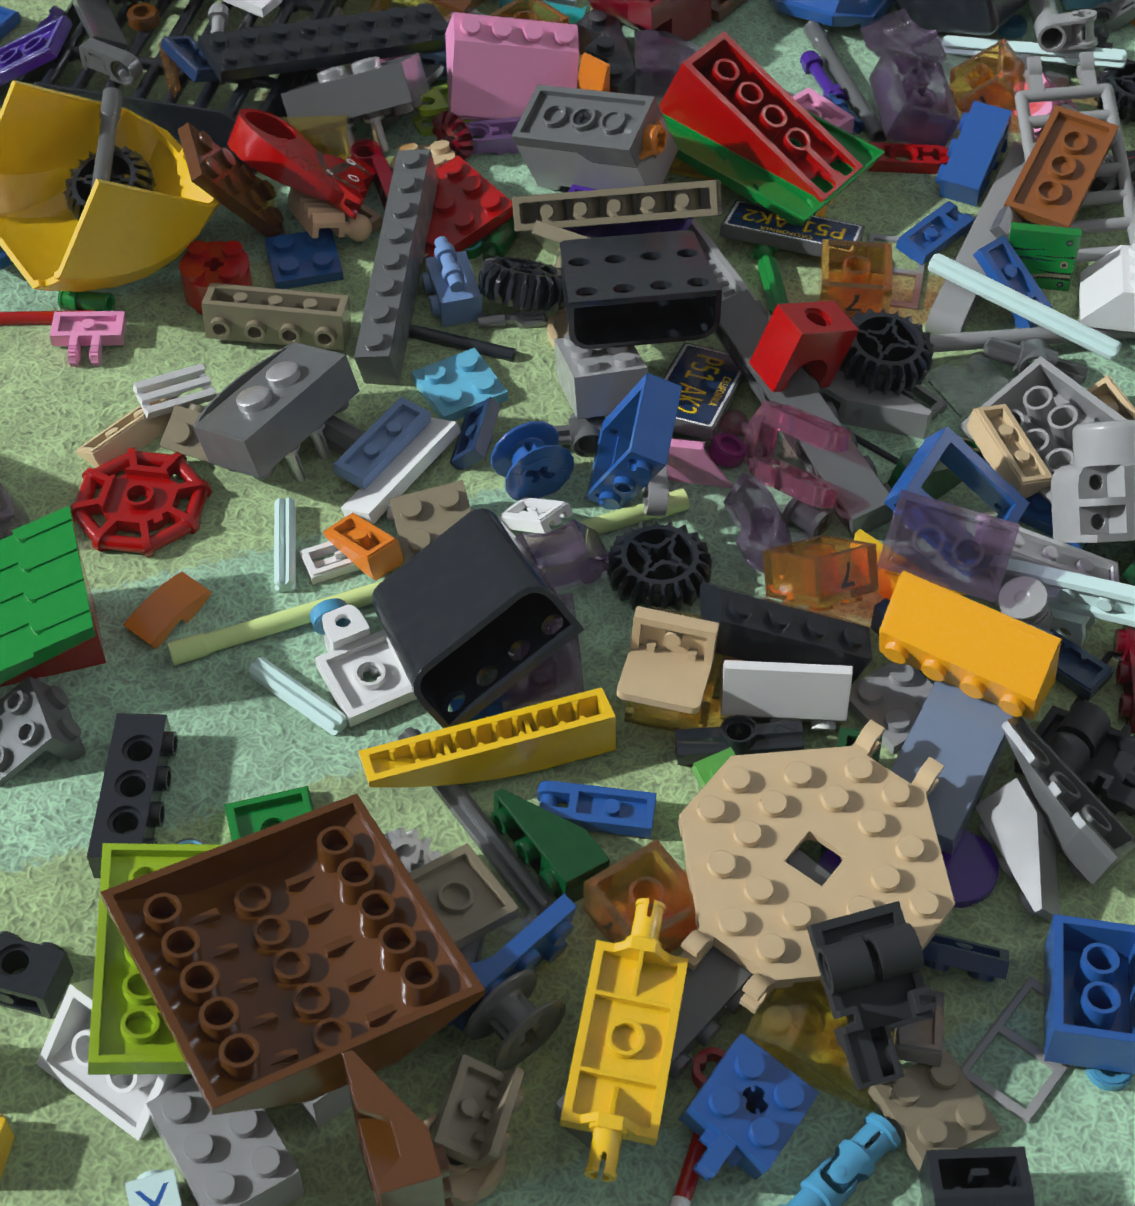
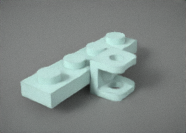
M995 555L989 564L992 592L995 595H999L1004 584L1013 578L1026 576L1039 580L1046 587L1054 618L1051 629L1081 647L1086 637L1085 625L1092 627L1097 619L1135 627L1134 585ZM1059 628L1067 629L1071 635L1062 633Z

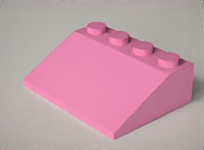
M453 12L445 33L448 107L450 112L455 113L461 119L489 120L521 117L537 85L577 89L579 64L578 25Z

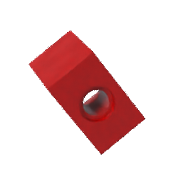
M835 301L777 304L749 363L772 392H783L788 386L792 375L801 366H803V369L809 376L812 375L816 379L820 388H828L859 329Z

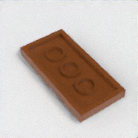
M1055 105L1006 199L1004 207L1009 205L1019 218L1038 225L1071 228L1117 136L1119 126Z

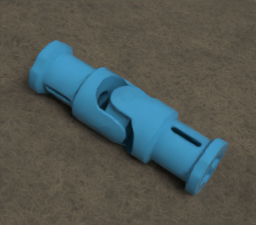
M874 1112L869 1113L864 1118V1126L850 1140H842L836 1146L834 1156L824 1159L801 1182V1190L786 1205L780 1204L778 1206H842L856 1191L858 1183L867 1180L875 1172L874 1165L889 1150L895 1151L901 1146L902 1141L897 1130L883 1116L877 1115ZM870 1142H873L869 1148H865Z

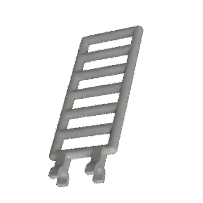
M1093 51L1080 52L1079 54L1080 65L1076 68L1081 84L1079 86L1044 88L1041 57H1027L1028 70H1025L1024 76L1028 90H1021L1015 94L1025 163L1036 143L1033 129L1044 128L1050 114L1031 116L1029 103L1101 97L1104 110L1082 111L1079 113L1119 126L1117 136L1110 148L1112 149L1114 163H1103L1096 176H1117L1119 190L1088 192L1082 206L1122 203L1125 217L1074 221L1071 228L1082 229V234L1127 230L1130 245L1134 244L1135 194L1114 88L1109 83L1097 84ZM1118 246L1079 249L1076 263L1097 261Z

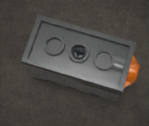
M537 85L511 136L537 186L552 190H559L565 186L571 188L572 184L598 190L663 184L678 152L654 96Z

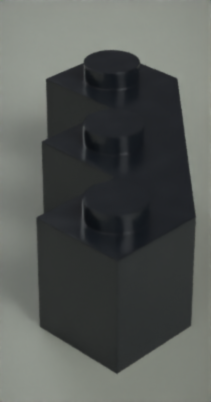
M593 8L576 23L578 25L579 54L582 55L586 52L610 64V92L635 95L636 71L618 18Z

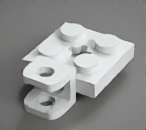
M351 604L323 615L324 640L328 653L315 657L316 667L340 710L346 714V720L350 727L417 699L384 629L370 634V627L362 613ZM342 618L351 621L346 627L336 625V622ZM369 671L372 675H380L376 681H362L363 673Z

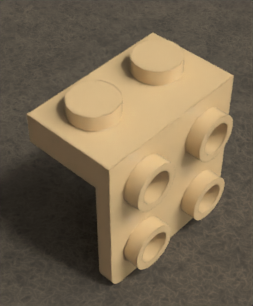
M637 606L633 617L630 649L617 686V696L623 700L678 712L698 713L714 661L719 623Z

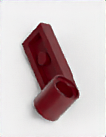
M372 140L357 141L351 146V157L366 162L375 170L372 182L374 181L385 210L394 168L390 169L386 157L383 156L377 142Z

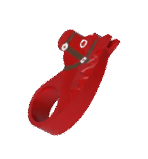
M245 108L240 110L228 140L229 148L238 158L253 169L281 184L311 197L314 196L321 201H326L353 219H356L357 211L360 210L375 175L373 167L354 157L342 159L319 152L290 123L275 115L257 109Z

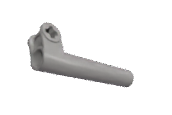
M1055 0L1028 1L1038 45L1042 50L1046 52L1072 49L1085 50L1097 45L1098 40L1094 36V20L1097 19V12L1095 10L1082 9L1059 14Z

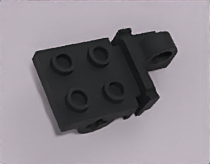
M1076 702L1070 711L1052 705L1035 732L1096 796H1101V802L1115 816L1118 812L1122 811L1131 817L1135 815V736L1130 735L1131 726L1124 724L1121 731L1112 728L1107 713L1091 702ZM1016 758L1014 760V771L1024 775Z
M892 902L807 926L833 1018L847 1017L849 1025L834 1029L838 1046H841L847 1057L856 1090L904 1077L890 1029L935 1017L933 1010L936 1009L934 1002L921 1004L919 996L930 993L931 990L929 985L925 986L921 973L924 966V958L919 938L912 925L906 923L900 902Z

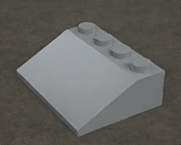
M1042 356L1037 358L981 406L1006 404L1052 475L1059 467L1073 464L1072 430L1076 425L1127 420ZM969 416L958 427L961 432L973 440L967 430ZM1051 486L1039 491L1038 494L1051 503Z

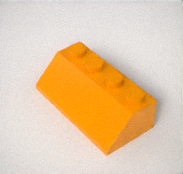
M904 570L902 571L879 630V652L883 653L890 661L897 664L905 663L921 670L925 676L934 681L950 683L960 688L964 694L971 698H983L998 705L1005 713L1011 716H1022L1031 721L1034 720L1055 683L1061 638Z

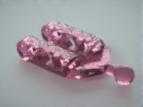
M764 401L749 423L745 414L739 410L733 409L726 412L720 424V429L722 433L744 437L749 473L753 474L756 480L805 504L819 508L835 507L839 490L838 486L787 462L773 458L778 430L815 447L832 452H847L851 436L850 430L802 409L776 401Z

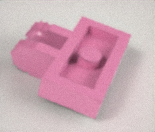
M125 311L54 312L50 332L52 346H68L67 356L70 367L79 365L81 346H91L89 351L92 366H100L103 346L123 345L127 325Z

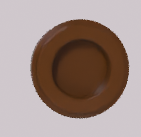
M139 3L133 5L127 11L129 26L136 31H149L160 24L158 8L152 4Z

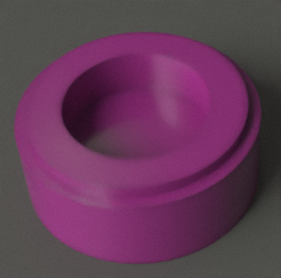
M719 433L713 437L708 447V452L711 458L718 464L729 468H736L742 464L747 454V447L737 436L729 433Z

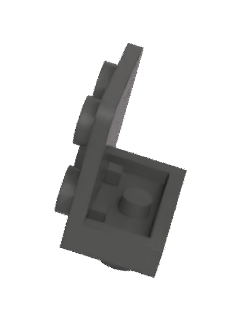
M28 676L0 699V787L45 750L69 761L77 760L86 753L80 738L81 729L73 720L68 707L69 699L59 687L55 685L49 686Z

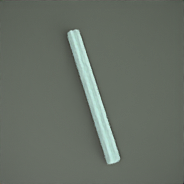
M948 35L942 41V53L951 55L981 57L985 54L1010 60L1012 56L1017 57L1020 54L1029 53L1040 56L1041 62L1080 65V52L1093 51L1095 67L1122 69L1127 61V51L1122 49L1093 47L1085 50L1072 49L1046 52L1035 42Z
M934 254L929 262L928 270L1108 360L1115 359L1121 349L1122 344L1119 341L942 254Z

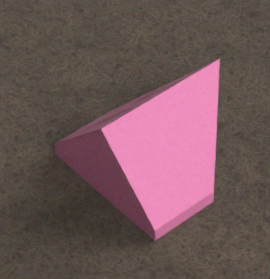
M672 437L666 464L668 481L734 488L705 449L706 441Z

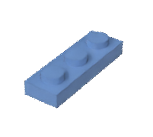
M400 397L333 464L334 474L365 490L431 423V412Z

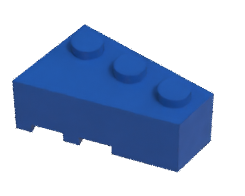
M974 101L970 112L963 113L958 127V131L961 133L958 139L952 138L947 152V157H949L947 165L941 164L936 177V183L940 184V197L975 207L978 206L990 183L989 178L992 170H996L999 162L996 161L1000 152L1005 153L1008 148L1011 110Z

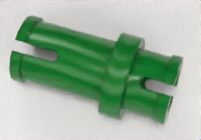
M59 291L58 305L61 309L114 311L115 297L112 293L94 291Z

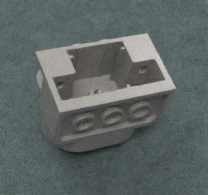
M1135 420L1093 422L1076 425L1072 430L1073 464L1059 467L1051 479L1053 539L1063 543H1101L1135 540Z

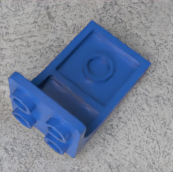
M565 894L493 956L482 961L468 963L485 988V996L449 1022L447 1026L454 1024L463 1032L470 1016L481 1001L504 980L523 970L531 969L534 971L533 969L542 960L545 959L548 963H551L563 953L568 946V943L565 941L566 937L574 929L571 923L577 908Z

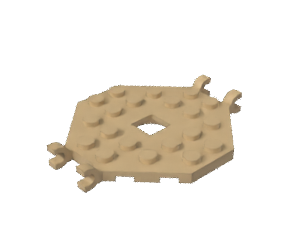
M871 719L864 726L852 746L730 756L679 815L678 825L680 837L683 839L686 856L685 865L690 893L693 895L697 930L692 931L682 942L681 948L684 951L680 957L689 958L687 966L694 971L708 951L714 946L754 974L743 986L742 991L745 994L739 1002L754 1014L773 989L793 987V983L819 980L820 984H823L807 926L899 901L905 921L914 928L923 951L951 914L955 905L927 796L939 783L937 777L943 771L944 765L929 756L912 783L904 780L870 758L880 747L881 742L878 739L885 731L884 727ZM805 840L818 841L842 859L840 865L823 886L786 863Z

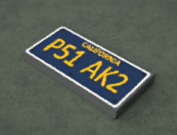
M735 200L721 224L719 235L739 241L763 244L773 248L852 263L862 241L865 226L819 216H813L802 226L793 225L763 205Z
M687 342L683 343L662 378L682 386L673 432L712 441L745 380L727 352Z

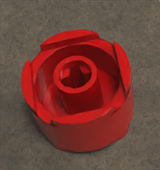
M194 241L187 247L188 251L180 261L179 270L185 301L189 307L191 306L196 309L197 313L203 315L201 303L210 283L253 287L249 258L243 250V245L238 241Z

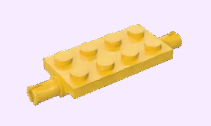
M640 898L636 901L632 932L630 936L626 937L625 941L610 943L596 940L560 1119V1126L591 1132L593 1134L584 1174L588 1178L597 1180L600 1162L603 1160L605 1161L602 1176L603 1182H614L616 1180L622 1140L625 1139L656 1146L689 959L670 955L662 949V944L658 940L666 907L662 902L654 900L651 917H648L649 898Z

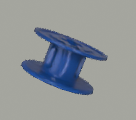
M531 421L518 425L504 434L492 451L491 466L497 475L505 477V490L512 499L517 501L524 497L538 499L558 491L568 481L574 469V457L567 448L559 445V434L553 425L544 421Z

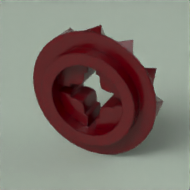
M450 111L440 112L432 120L434 126L432 133L437 137V141L446 140L450 143V148L454 151L455 157L458 155L463 160L467 159L474 151V141L469 127L455 113Z

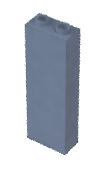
M1031 625V626H1033V627H1035V628H1038V629H1040V630H1042V631H1045V632H1047V633L1053 635V633L1050 632V631H1047V630H1044V629H1042V628H1039V627H1036V626H1034V625ZM935 681L890 771L912 783L929 756L944 765L943 771L937 777L939 783L927 796L941 852L945 851L952 855L976 809L974 806L979 803L1008 743L1001 725L1006 720L1014 718V716L1005 713L998 705L983 698L974 699L967 696L960 688L950 683Z

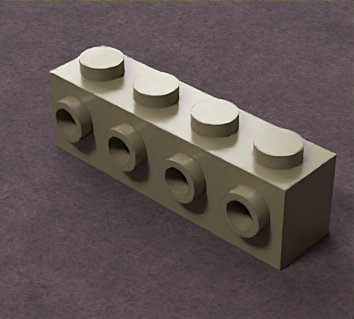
M210 283L201 303L206 338L287 346L296 342L326 350L345 351L351 332L349 295Z

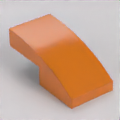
M181 571L162 584L142 602L123 626L156 649L165 641L180 620L188 623L194 618L212 592Z

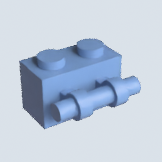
M438 237L434 242L436 247L434 250L435 256L425 258L426 273H421L424 294L431 293V296L428 297L432 317H439L442 327L477 321V315H483L482 295L480 294L465 251L455 252L454 246L448 242L446 237Z

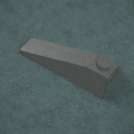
M1021 716L1006 720L1001 727L1061 852L1069 859L1067 861L1069 868L1077 877L1084 881L1088 880L1094 885L1105 878L1135 851V836Z

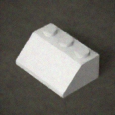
M1135 243L1130 246H1118L1080 272V323L1093 328L1135 332Z
M725 660L720 673L719 718L726 719L734 715H745L753 720H767L769 723L810 722L811 730L835 731L836 724H843L847 720L853 666Z
M94 978L70 984L36 1064L140 1141L154 1126L146 1103L193 1078L192 1074L88 1075Z

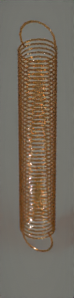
M159 42L167 88L172 93L170 85L173 89L174 84L175 97L177 91L180 90L176 64L160 48L161 42Z

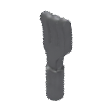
M524 310L512 314L477 315L478 329L517 326L526 329L547 326L546 315L542 311Z

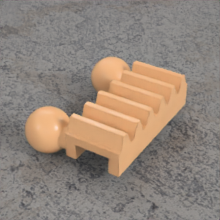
M290 187L287 207L312 238H318L319 228H331L338 237L348 235L352 240L359 242L366 240L371 235L372 223L365 215L358 214L356 219L350 217L345 221V213L326 201H321L314 196L311 197Z

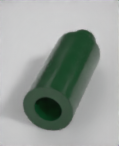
M514 217L490 233L482 246L484 253L482 256L483 261L496 256H506L521 232H515Z

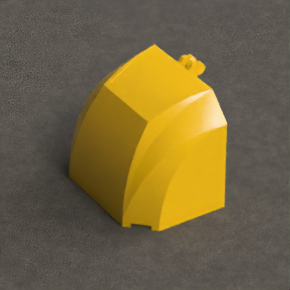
M12 80L0 111V246L33 289L82 292L115 288L146 278L177 259L199 235L220 207V202L191 182L182 146L164 128L122 107L115 145L120 147V149L127 146L133 152L136 151L152 169L156 186L153 188L154 191L96 179L80 219L77 221L66 204L67 200L63 193L67 189L65 180L72 178L69 169L79 167L78 159L84 161L89 158V151L96 154L101 122V102ZM124 174V178H130V175Z

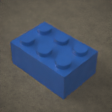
M1054 914L1044 945V1061L1135 1074V925Z

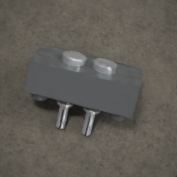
M415 53L382 63L379 57L362 59L351 65L352 71L346 72L345 66L332 67L317 74L318 80L301 84L281 94L289 122L298 131L304 130L307 139L322 135L325 131L333 128L336 131L340 130L347 155L351 157V146L355 143L351 130L354 123L365 120V123H370L375 142L379 144L382 153L387 152L389 146L380 119H383L384 115L393 113L392 107L395 115L413 111L415 107L423 105L421 96L430 90L420 55Z
M293 342L265 358L225 387L204 408L193 428L211 464L227 468L232 472L237 471L253 476L255 479H265L274 473V466L285 457L294 479L297 482H302L307 478V474L297 453L300 449L299 444L310 435L318 457L322 460L329 459L332 454L322 432L325 427L324 422L333 414L346 410L349 406L348 401L360 390L346 354Z

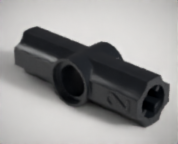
M734 715L726 718L720 727L675 730L677 765L694 764L732 747L736 755L804 750L801 721L756 724L750 717Z

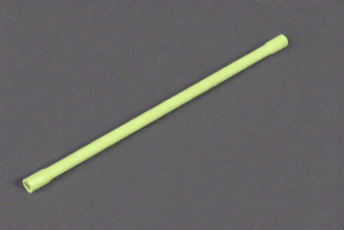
M683 488L669 492L665 517L689 510V499ZM641 502L551 529L546 534L538 533L518 540L529 555L532 556L631 526L640 521L644 522L663 517L645 515L644 504ZM382 581L213 632L199 633L169 642L167 646L173 665L177 666L206 657L212 652L311 623L309 617L311 610L318 603L327 599L339 598L356 608L372 604V593Z

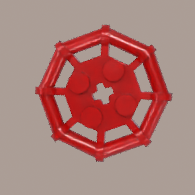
M135 447L127 448V453L94 469L87 468L82 473L83 481L74 503L70 505L73 522H77L92 541L93 549L99 552L107 549L143 553L146 557L154 556V551L189 533L194 535L200 529L198 522L206 499L210 497L212 490L210 483L202 480L189 465L186 455L179 452L163 454L136 451ZM125 470V475L116 478V474ZM174 474H178L184 483L177 484L175 480L172 482L170 478ZM102 488L99 497L92 499L95 490ZM142 495L146 496V499H145L144 501H141V502H133V501H131V500H138L139 497L142 496ZM190 498L186 512L177 509L180 499ZM102 514L107 522L100 528L91 517L92 515ZM170 521L172 523H175L163 529L162 531L150 536V531H157L162 529L167 522ZM118 531L141 533L142 538L115 534Z

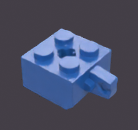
M741 1033L722 1055L678 1119L700 1136L698 1141L707 1147L692 1171L706 1182H709L719 1171L723 1163L726 1162L732 1168L737 1165L757 1180L770 1169L819 1095V1092ZM746 1105L750 1108V1112L745 1108Z

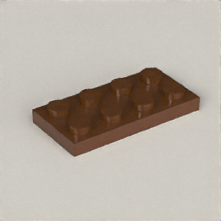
M190 123L180 127L178 134L191 182L265 237L269 238L285 234L282 225L284 218L277 208L275 202L277 194L272 184L268 180H261L247 164L242 165L227 148H220L205 131L200 132Z

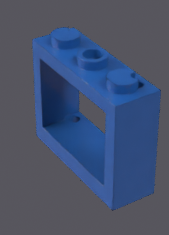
M646 373L606 417L601 426L586 499L599 503L605 509H621L666 466L682 386Z
M947 426L924 440L884 500V503L954 568L969 578L989 569V564L994 557L975 551V537L921 488L938 460L998 514L997 519L1016 525L1029 502L1013 485L1000 476L985 459L981 458L958 434L954 433Z

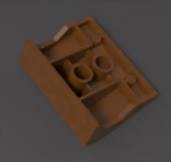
M353 1050L343 1052L358 1141L377 1206H453L451 1200L453 1193L449 1180L451 1173L443 1144L433 1146L428 1127Z

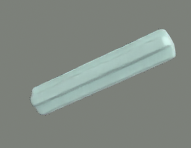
M290 497L286 499L278 498L274 503V583L276 591L280 593L293 592L296 589L295 501Z
M258 657L254 663L250 664L248 671L253 680L331 735L337 736L347 727L346 714L264 657Z

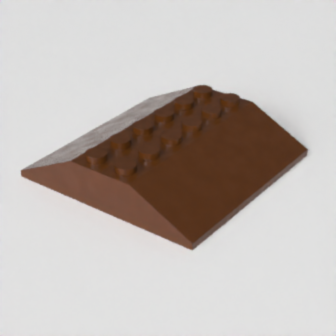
M358 794L351 795L100 892L105 907L212 1115L310 1102L348 1085L343 1052L353 1050L373 1072H377L399 1062L485 996V988Z

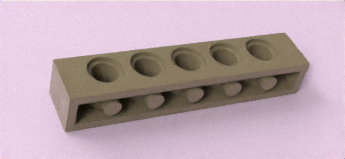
M720 179L512 197L515 232L533 230L536 220L559 228L723 214Z

